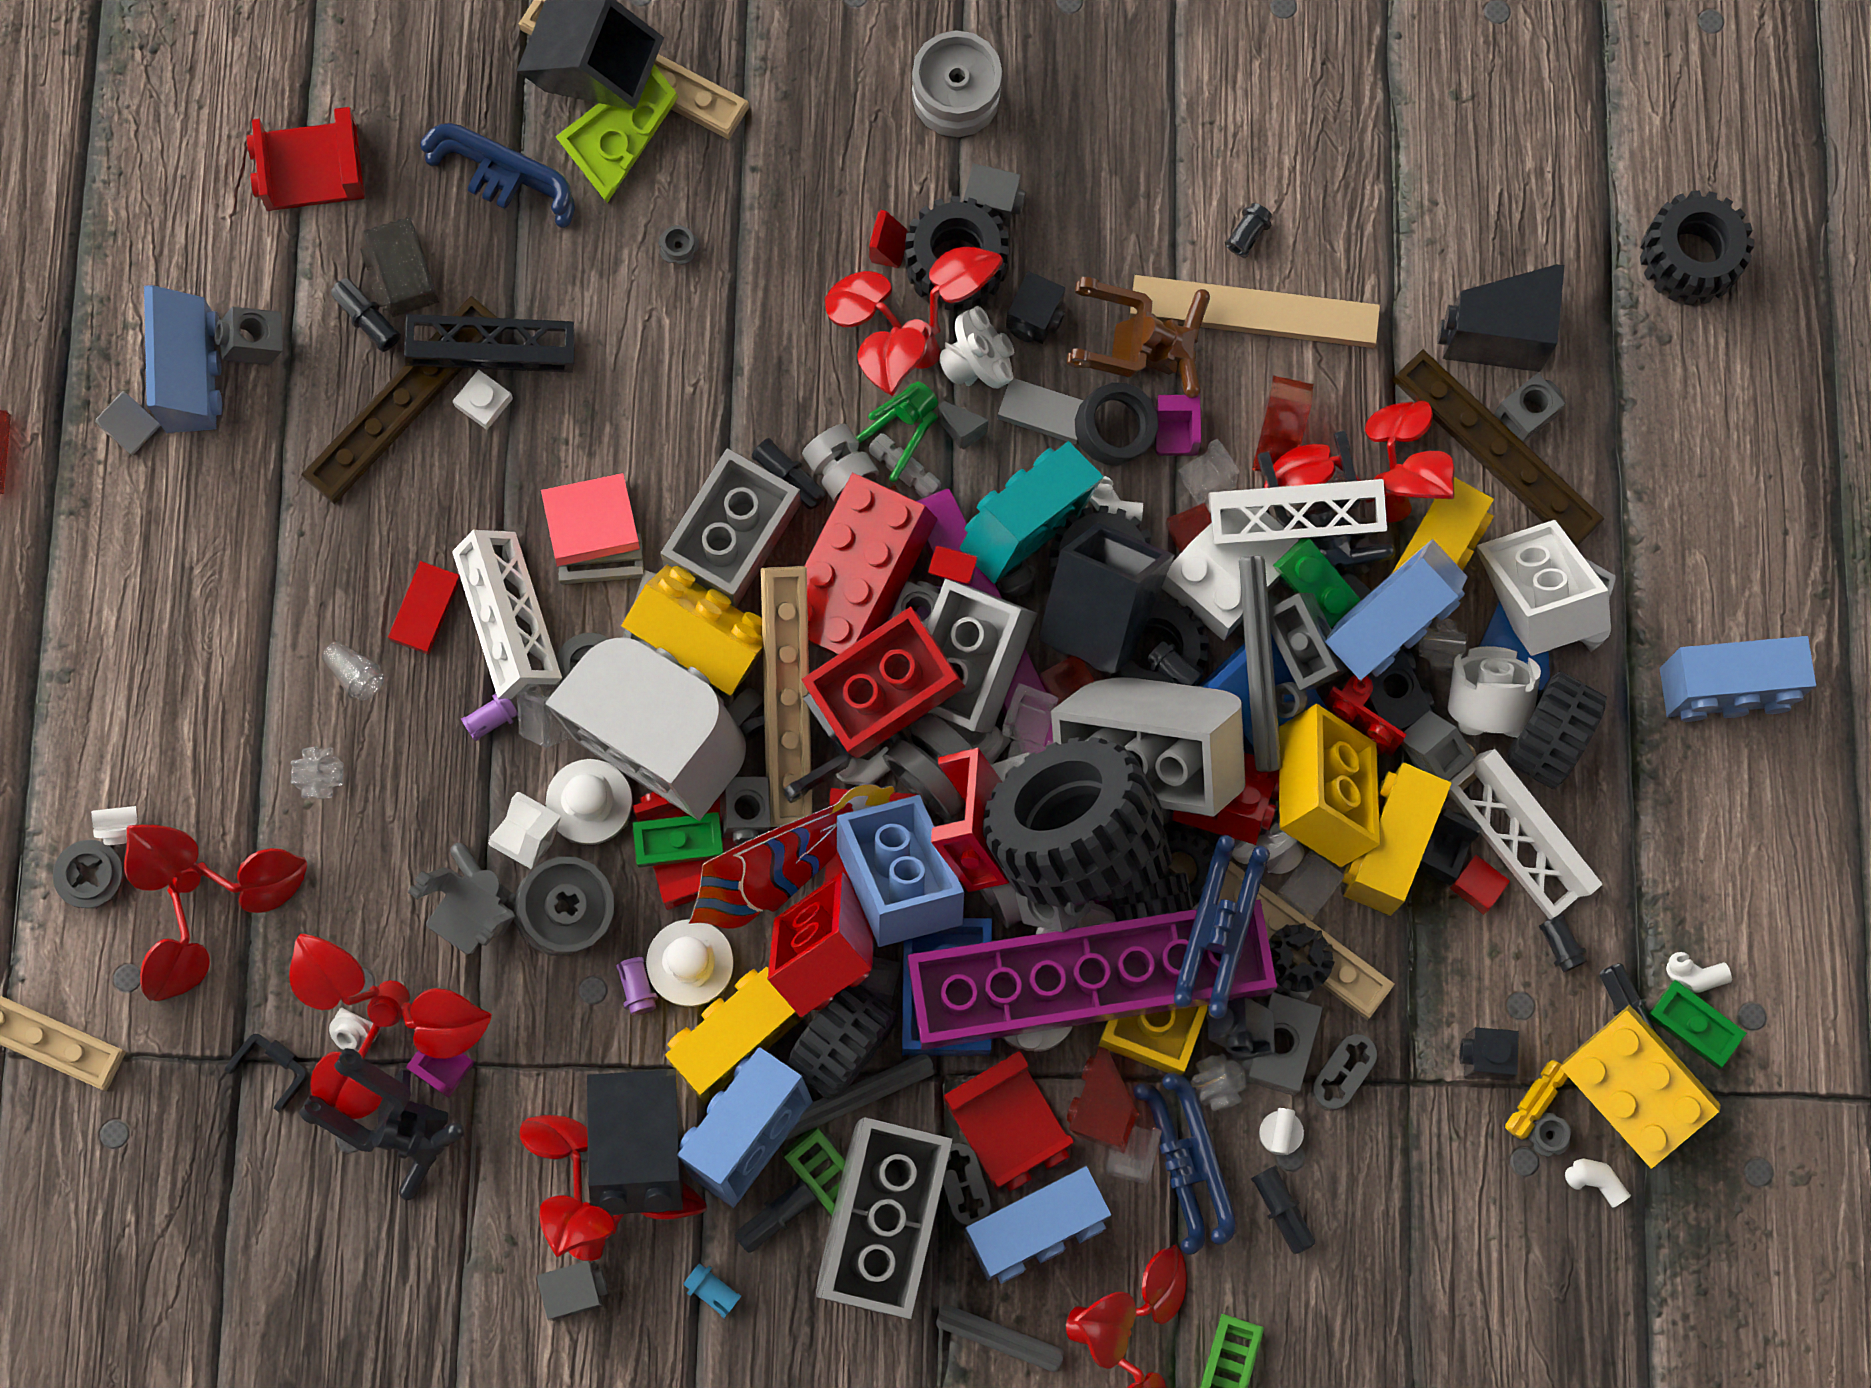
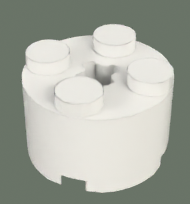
M1475 647L1469 649L1468 657L1461 659L1460 654L1456 656L1453 666L1448 711L1459 722L1458 729L1468 735L1490 732L1504 733L1510 737H1519L1535 711L1541 674L1539 665L1529 657L1528 664L1516 659V651L1501 647Z

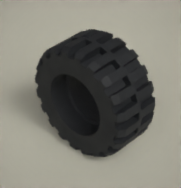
M1077 737L1070 738L1068 743L1061 745L1058 742L1046 746V750L1038 754L1033 752L1026 756L1023 764L1019 767L1013 766L1005 774V781L1003 783H997L992 791V800L987 801L982 826L983 835L987 841L986 844L1014 890L1021 896L1027 897L1029 901L1046 905L1048 902L1053 907H1066L1067 903L1070 902L1078 906L1089 903V899L1095 896L1103 898L1111 894V889L1120 883L1124 886L1131 881L1133 873L1137 869L1142 870L1149 862V852H1155L1161 836L1159 833H1161L1163 828L1162 806L1135 756L1128 752L1125 747L1115 742H1107L1105 739L1090 737L1088 741H1085V739Z

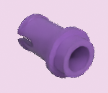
M495 693L492 695L494 700L470 715L461 718L475 742L508 721L511 724L514 722L512 718L519 713L510 699H498Z
M635 957L617 964L616 968L619 971L627 999L624 1002V1008L630 1009L632 1016L645 1014L656 1009L655 1001L658 999L657 993H652L644 959L642 957Z

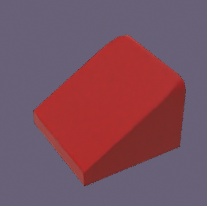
M880 210L877 214L869 244V259H871L872 263L899 268L905 252L908 230L886 210Z
M936 546L928 573L964 584H971L974 578L977 557L946 547Z
M1475 855L1449 889L1484 915L1496 902L1510 880L1479 856Z

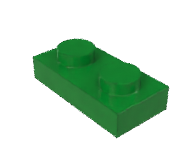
M1300 538L1272 565L1296 594H1314L1330 628L1360 601V598L1310 538Z
M719 812L705 814L700 821L692 816L632 822L638 868L708 860L724 853Z
M1676 980L1669 984L1648 1013L1652 1021L1716 1069L1724 1066L1747 1034Z

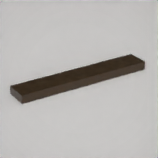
M470 296L452 315L498 318L473 296ZM454 327L443 328L449 333ZM463 328L453 337L456 342L482 343L485 340L475 328ZM484 328L489 334H492L496 330ZM437 331L428 341H440L443 337ZM404 365L301 474L303 479L335 505L463 368Z
M1424 349L1394 376L1392 381L1414 402H1428L1432 409L1433 419L1543 523L1556 520L1576 548L1603 522L1605 518Z

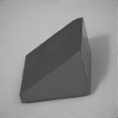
M945 401L939 404L938 421L960 449L964 450L988 432L989 421L986 418Z

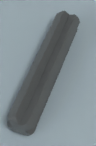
M947 1304L941 1307L936 1320L938 1328L1051 1372L1059 1370L1064 1358V1351L1061 1348Z

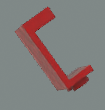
M350 107L334 109L335 123L269 132L265 131L260 118L251 119L253 135H247V148L250 159L256 160L257 172L250 174L251 187L254 197L261 198L267 211L365 199L357 123Z
M979 748L938 757V765L966 802L965 820L932 827L931 843L968 892L1008 884L1007 877L986 844L987 841L983 835L982 827L987 801L992 800V791L997 783H1003Z
M655 792L642 796L640 798L641 803L633 805L638 822L691 816ZM720 797L716 799L705 814L719 812L720 816ZM722 838L724 853L737 847L736 843L733 842V838ZM711 859L653 866L666 910L697 901L702 866Z
M1020 1051L958 1086L943 1097L945 1104L996 1191L1006 1186L1009 1193L1032 1180L1028 1172L1041 1164H1044L1046 1169L1049 1170L1069 1158L1070 1156L1066 1150L1074 1144L1071 1136H1066L1028 1072L1029 1065Z

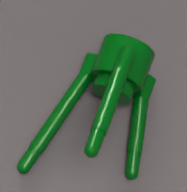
M921 382L912 383L902 393L870 412L868 415L870 420L873 421L878 417L880 418L856 436L859 444H861L897 416L908 425H913L915 422L920 423L889 477L891 482L897 481L926 431L938 419L937 415L933 412L939 404L937 397L929 387Z

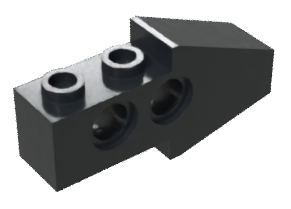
M1348 569L1339 572L1340 576L1360 598V601L1372 592ZM1401 645V649L1394 656V662L1376 677L1372 672L1366 675L1373 683V691L1364 707L1404 732L1429 710L1432 712L1435 709V705L1426 686L1421 687L1414 674L1417 671V665L1411 651L1407 648L1403 649ZM1351 670L1348 671L1350 678L1355 675ZM1391 681L1399 684L1403 690V697L1392 698L1388 696L1384 691L1383 683Z

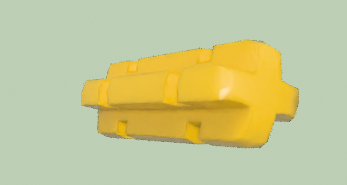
M1551 1060L1546 1064L1540 1073L1542 1078L1535 1080L1518 1105L1519 1111L1513 1113L1505 1124V1128L1515 1137L1522 1140L1528 1137L1535 1126L1533 1122L1541 1118L1558 1093L1556 1088L1562 1087L1568 1078L1567 1074L1560 1068L1561 1063Z

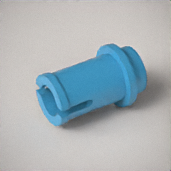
M699 1263L683 1283L689 1289L687 1294L690 1296L692 1293L696 1294L721 1314V1317L725 1318L741 1295L737 1294L710 1272L711 1266L705 1268Z

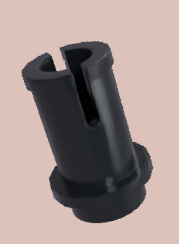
M1252 203L1250 207L1243 209L1242 220L1230 238L1225 242L1226 247L1232 253L1242 258L1248 257L1250 250L1263 230H1269L1272 226L1270 222L1272 218L1271 212L1257 203Z
M1163 641L1150 653L1147 661L1152 664L1150 669L1153 672L1158 670L1171 683L1196 686L1203 677V674L1195 670L1175 651L1177 649L1175 644L1169 646Z
M1564 914L1549 919L1538 926L1557 959L1554 962L1555 967L1560 966L1563 973L1587 962L1583 955L1586 953V949L1579 947L1565 920Z

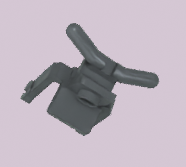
M455 843L451 847L450 853L464 876L462 877L455 871L445 867L429 873L422 871L415 879L417 884L409 888L408 894L418 900L436 891L445 893V897L427 920L426 926L466 955H471L480 943L486 946L492 939L506 932L515 917L513 913V898L515 894L501 884L494 872L489 870L482 871L466 845Z

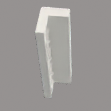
M1383 479L1210 492L1208 494L1209 511H1211L1213 545L1387 531ZM1375 499L1376 523L1358 524L1346 511L1356 500ZM1348 501L1342 509L1334 503ZM1313 503H1326L1338 513L1326 527L1318 528L1302 516ZM1305 504L1299 512L1290 506ZM1283 506L1294 516L1284 530L1272 531L1259 518L1269 507ZM1262 507V509L1256 515L1252 514L1247 509ZM1239 509L1251 519L1240 534L1222 535L1221 510ZM1341 517L1351 524L1334 526ZM1298 520L1307 527L1305 529L1290 530ZM1255 523L1265 531L1247 533Z
M472 530L452 552L498 699H512L527 684H557L562 679L516 532ZM492 545L505 546L509 558L508 563L494 553ZM505 578L518 588L521 596L519 600L506 590L503 581ZM516 615H519L530 624L531 636L517 626ZM528 651L542 662L544 670H531L527 657Z
M1496 749L1479 753L1471 762L1448 780L1452 782L1448 791L1450 796L1470 821L1481 826L1480 833L1549 919L1558 916L1578 897L1591 895L1602 885V882ZM1473 772L1484 785L1483 801L1470 800L1458 786ZM1492 796L1495 798V800H1496L1498 803H1493V802H1492ZM1476 807H1482V814ZM1491 809L1504 810L1510 817L1509 835L1498 834L1490 826ZM1519 830L1524 836H1518ZM1502 840L1509 841V846L1507 847ZM1518 842L1530 843L1537 851L1536 868L1523 867L1518 861ZM1545 863L1550 867L1551 870L1545 869ZM1529 874H1536L1535 881ZM1545 876L1558 877L1568 890L1554 904L1544 893Z

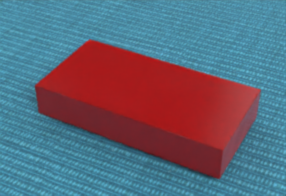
M420 561L390 630L388 639L394 643L429 655L461 581L460 575Z

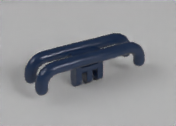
M453 123L439 124L431 128L422 138L420 148L426 153L425 161L429 166H437L450 153L460 154L480 164L469 183L468 192L477 195L484 183H487L482 198L492 202L500 189L502 192L498 197L497 206L506 209L520 184H524L554 199L551 210L556 214L555 223L558 227L565 228L570 225L575 212L574 199L571 195V186L558 171L472 130Z
M1229 835L1220 837L1216 844L1173 997L1176 1006L1179 1008L1188 1007L1192 1002L1193 990L1205 949L1220 953L1222 957L1208 1007L1209 1014L1217 1019L1224 1017L1227 1013L1229 996L1267 862L1270 858V851L1267 847L1261 845L1255 847L1246 868L1237 903L1221 899L1218 904L1229 862L1235 848V840Z
M1172 1072L1166 1074L1162 1082L1166 1089L1174 1090L1179 1096L1191 1132V1138L1178 1140L1167 1103L1160 1091L1153 1085L1139 1083L1134 1087L1133 1095L1140 1101L1144 1100L1153 1115L1162 1144L1159 1145L1161 1154H1165L1167 1160L1165 1167L1171 1173L1172 1179L1170 1183L1172 1189H1176L1188 1229V1237L1182 1240L1181 1249L1185 1254L1193 1255L1202 1249L1205 1242V1225L1193 1184L1206 1180L1218 1220V1227L1211 1233L1213 1243L1224 1245L1233 1238L1235 1215L1195 1089L1182 1074Z

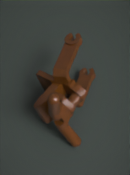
M1081 277L1080 281L1076 282V294L1134 307L1137 310V315L1116 324L1112 357L1075 348L1067 355V365L1075 368H1091L1130 378L1138 374L1146 365L1170 375L1176 373L1177 363L1179 362L1184 394L1188 398H1196L1200 394L1194 344L1198 342L1199 329L1210 301V294L1207 290L1200 289L1195 292L1182 327L1178 326V321L1173 319L1163 323L1155 319L1156 315L1152 314L1153 301L1145 293L1100 283L1099 280L1091 277Z

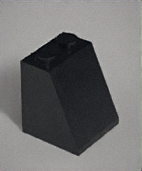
M545 0L517 72L547 93L633 110L637 108L664 37L617 0Z
M1555 264L1461 291L1455 304L1447 306L1445 320L1441 319L1439 324L1437 344L1444 345L1442 359L1541 372L1558 343L1565 265Z
M1099 522L1061 549L1038 640L1051 645L1055 651L1061 654L1073 655L1089 662L1097 670L1115 673L1131 660L1173 561L1174 554Z
M676 1069L587 1075L588 1188L591 1205L604 1209L610 1215L683 1210L684 1165L677 1154L681 1150L679 1145L684 1137V1125Z

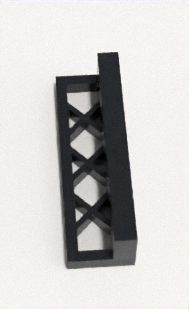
M406 314L405 366L573 373L575 347H573L574 321ZM415 325L433 326L443 338L440 341L414 340ZM443 327L454 328L449 333H447ZM463 328H475L485 340L482 343L456 342L453 337ZM484 328L496 330L492 334H489ZM509 329L517 330L527 342L523 345L498 344L495 339L503 331ZM526 330L538 332L531 336ZM547 331L565 332V347L540 346L537 340Z

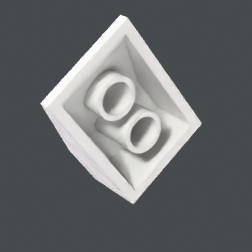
M1260 507L1247 509L1252 514L1256 515L1262 508ZM1239 509L1224 510L1221 513L1222 535L1240 534L1251 519ZM1266 511L1259 518L1272 531L1284 530L1285 528ZM1211 523L1173 561L1161 588L1173 598L1179 600L1178 602L1183 607L1189 606L1194 611L1193 615L1197 619L1200 618L1203 624L1224 641L1243 620L1239 571L1240 558L1255 555L1264 557L1268 593L1280 577V574L1272 565L1299 539L1213 545ZM1255 523L1247 533L1265 531Z
M1556 520L1477 545V552L1515 634L1531 656L1611 630L1608 589Z

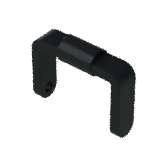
M252 1034L230 1060L224 1071L231 1075L256 1044L260 1045L266 1050L265 1054L284 1069L289 1068L298 1075L274 1106V1109L280 1113L306 1082L308 1072L295 1061L297 1055L279 1041L274 1040L271 1043L260 1034Z

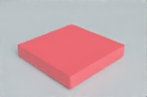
M623 473L541 490L557 567L640 549Z

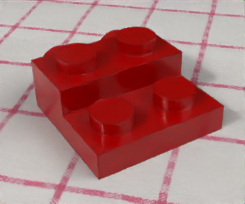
M1244 752L1245 788L1237 797L1215 816L1174 810L1172 820L1220 835H1229L1234 839L1256 845L1261 830L1270 831L1277 805H1273L1271 802L1272 799L1279 801V770L1271 772L1257 771L1254 755Z

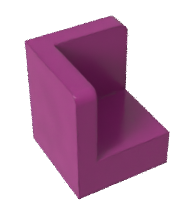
M1158 395L1155 406L1158 413L1159 428L1155 437L1156 454L1159 456H1197L1201 445L1200 395L1196 398H1188L1186 395Z
M418 1050L406 1068L449 1098L475 1062L463 1053L452 1058L439 1059L427 1056Z

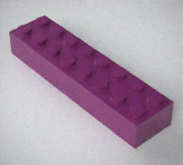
M1261 899L1255 902L1229 1000L1241 997L1252 998L1270 995L1277 988ZM1197 909L1069 929L1064 932L1056 931L908 955L907 963L921 1050L1183 1009L1176 1006L1173 997ZM1205 949L1193 990L1192 1002L1186 1008L1209 1004L1222 954Z

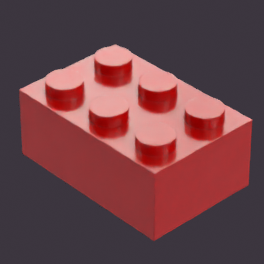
M911 606L801 679L846 751L856 759L966 687L921 617Z
M843 871L774 918L767 980L800 1017H803L813 1009L819 1011L825 1008L834 999L836 993L848 985L850 987L857 986L868 977L872 970L873 932L852 883Z

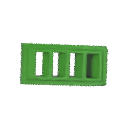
M815 1127L800 1136L781 1155L828 1212L833 1215L835 1204L832 1200L837 1197L840 1181L826 1193L822 1190L821 1186L839 1171L843 1173L845 1160L819 1128ZM818 1143L822 1149L802 1165L798 1158L814 1144ZM829 1156L833 1163L813 1179L809 1173Z
M1221 1314L1199 1388H1248L1264 1327ZM1225 1333L1249 1340V1348L1224 1340ZM1220 1351L1244 1358V1365L1219 1357ZM1215 1369L1239 1376V1381L1234 1382L1214 1375Z

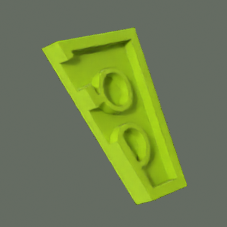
M653 65L636 109L630 110L598 103L558 134L556 138L608 203L679 96L658 68Z

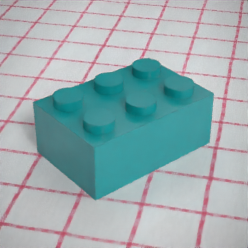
M1069 441L1056 451L1051 447L1045 450L1036 459L1031 470L1026 472L1024 469H1020L1008 480L1005 485L1006 488L999 494L995 490L988 493L976 507L980 512L965 526L964 530L967 532V535L959 549L963 553L977 557L976 566L993 584L1052 540L1058 528L1065 526L1068 517L1075 514L1078 518L1082 509L1085 508L1104 476Z

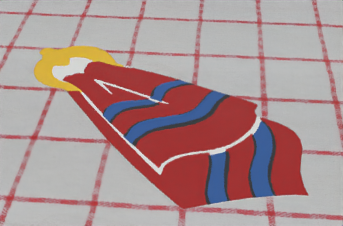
M873 784L854 787L834 806L764 833L704 863L698 898L688 924L707 923L726 929H734L746 925L763 910L775 912L838 852L837 816L889 803V797L894 792V787L880 788Z

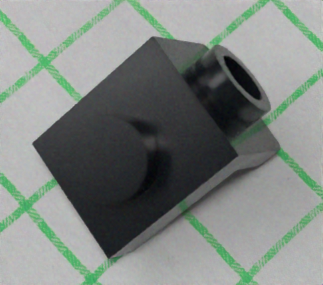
M1443 809L1438 816L1418 869L1451 886L1458 879L1468 848L1479 836L1481 826L1470 821L1462 813Z

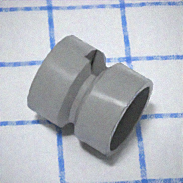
M839 424L827 429L814 438L802 452V456L812 471L817 475H824L822 485L834 503H837L852 472L873 482L879 475V470L868 454L857 451L860 446L859 441L847 424Z

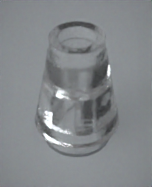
M340 641L333 642L323 652L322 660L327 664L351 698L357 697L361 701L368 700L382 687L385 678L380 672V666L343 645Z

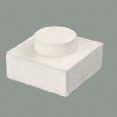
M478 370L454 398L453 404L488 430L512 401L513 397L509 391Z

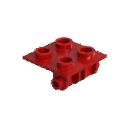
M1354 675L1349 679L1342 691L1333 687L1324 702L1328 708L1327 711L1376 742L1377 754L1382 755L1386 753L1391 757L1407 734L1364 707L1373 691L1371 679L1365 676L1360 681Z

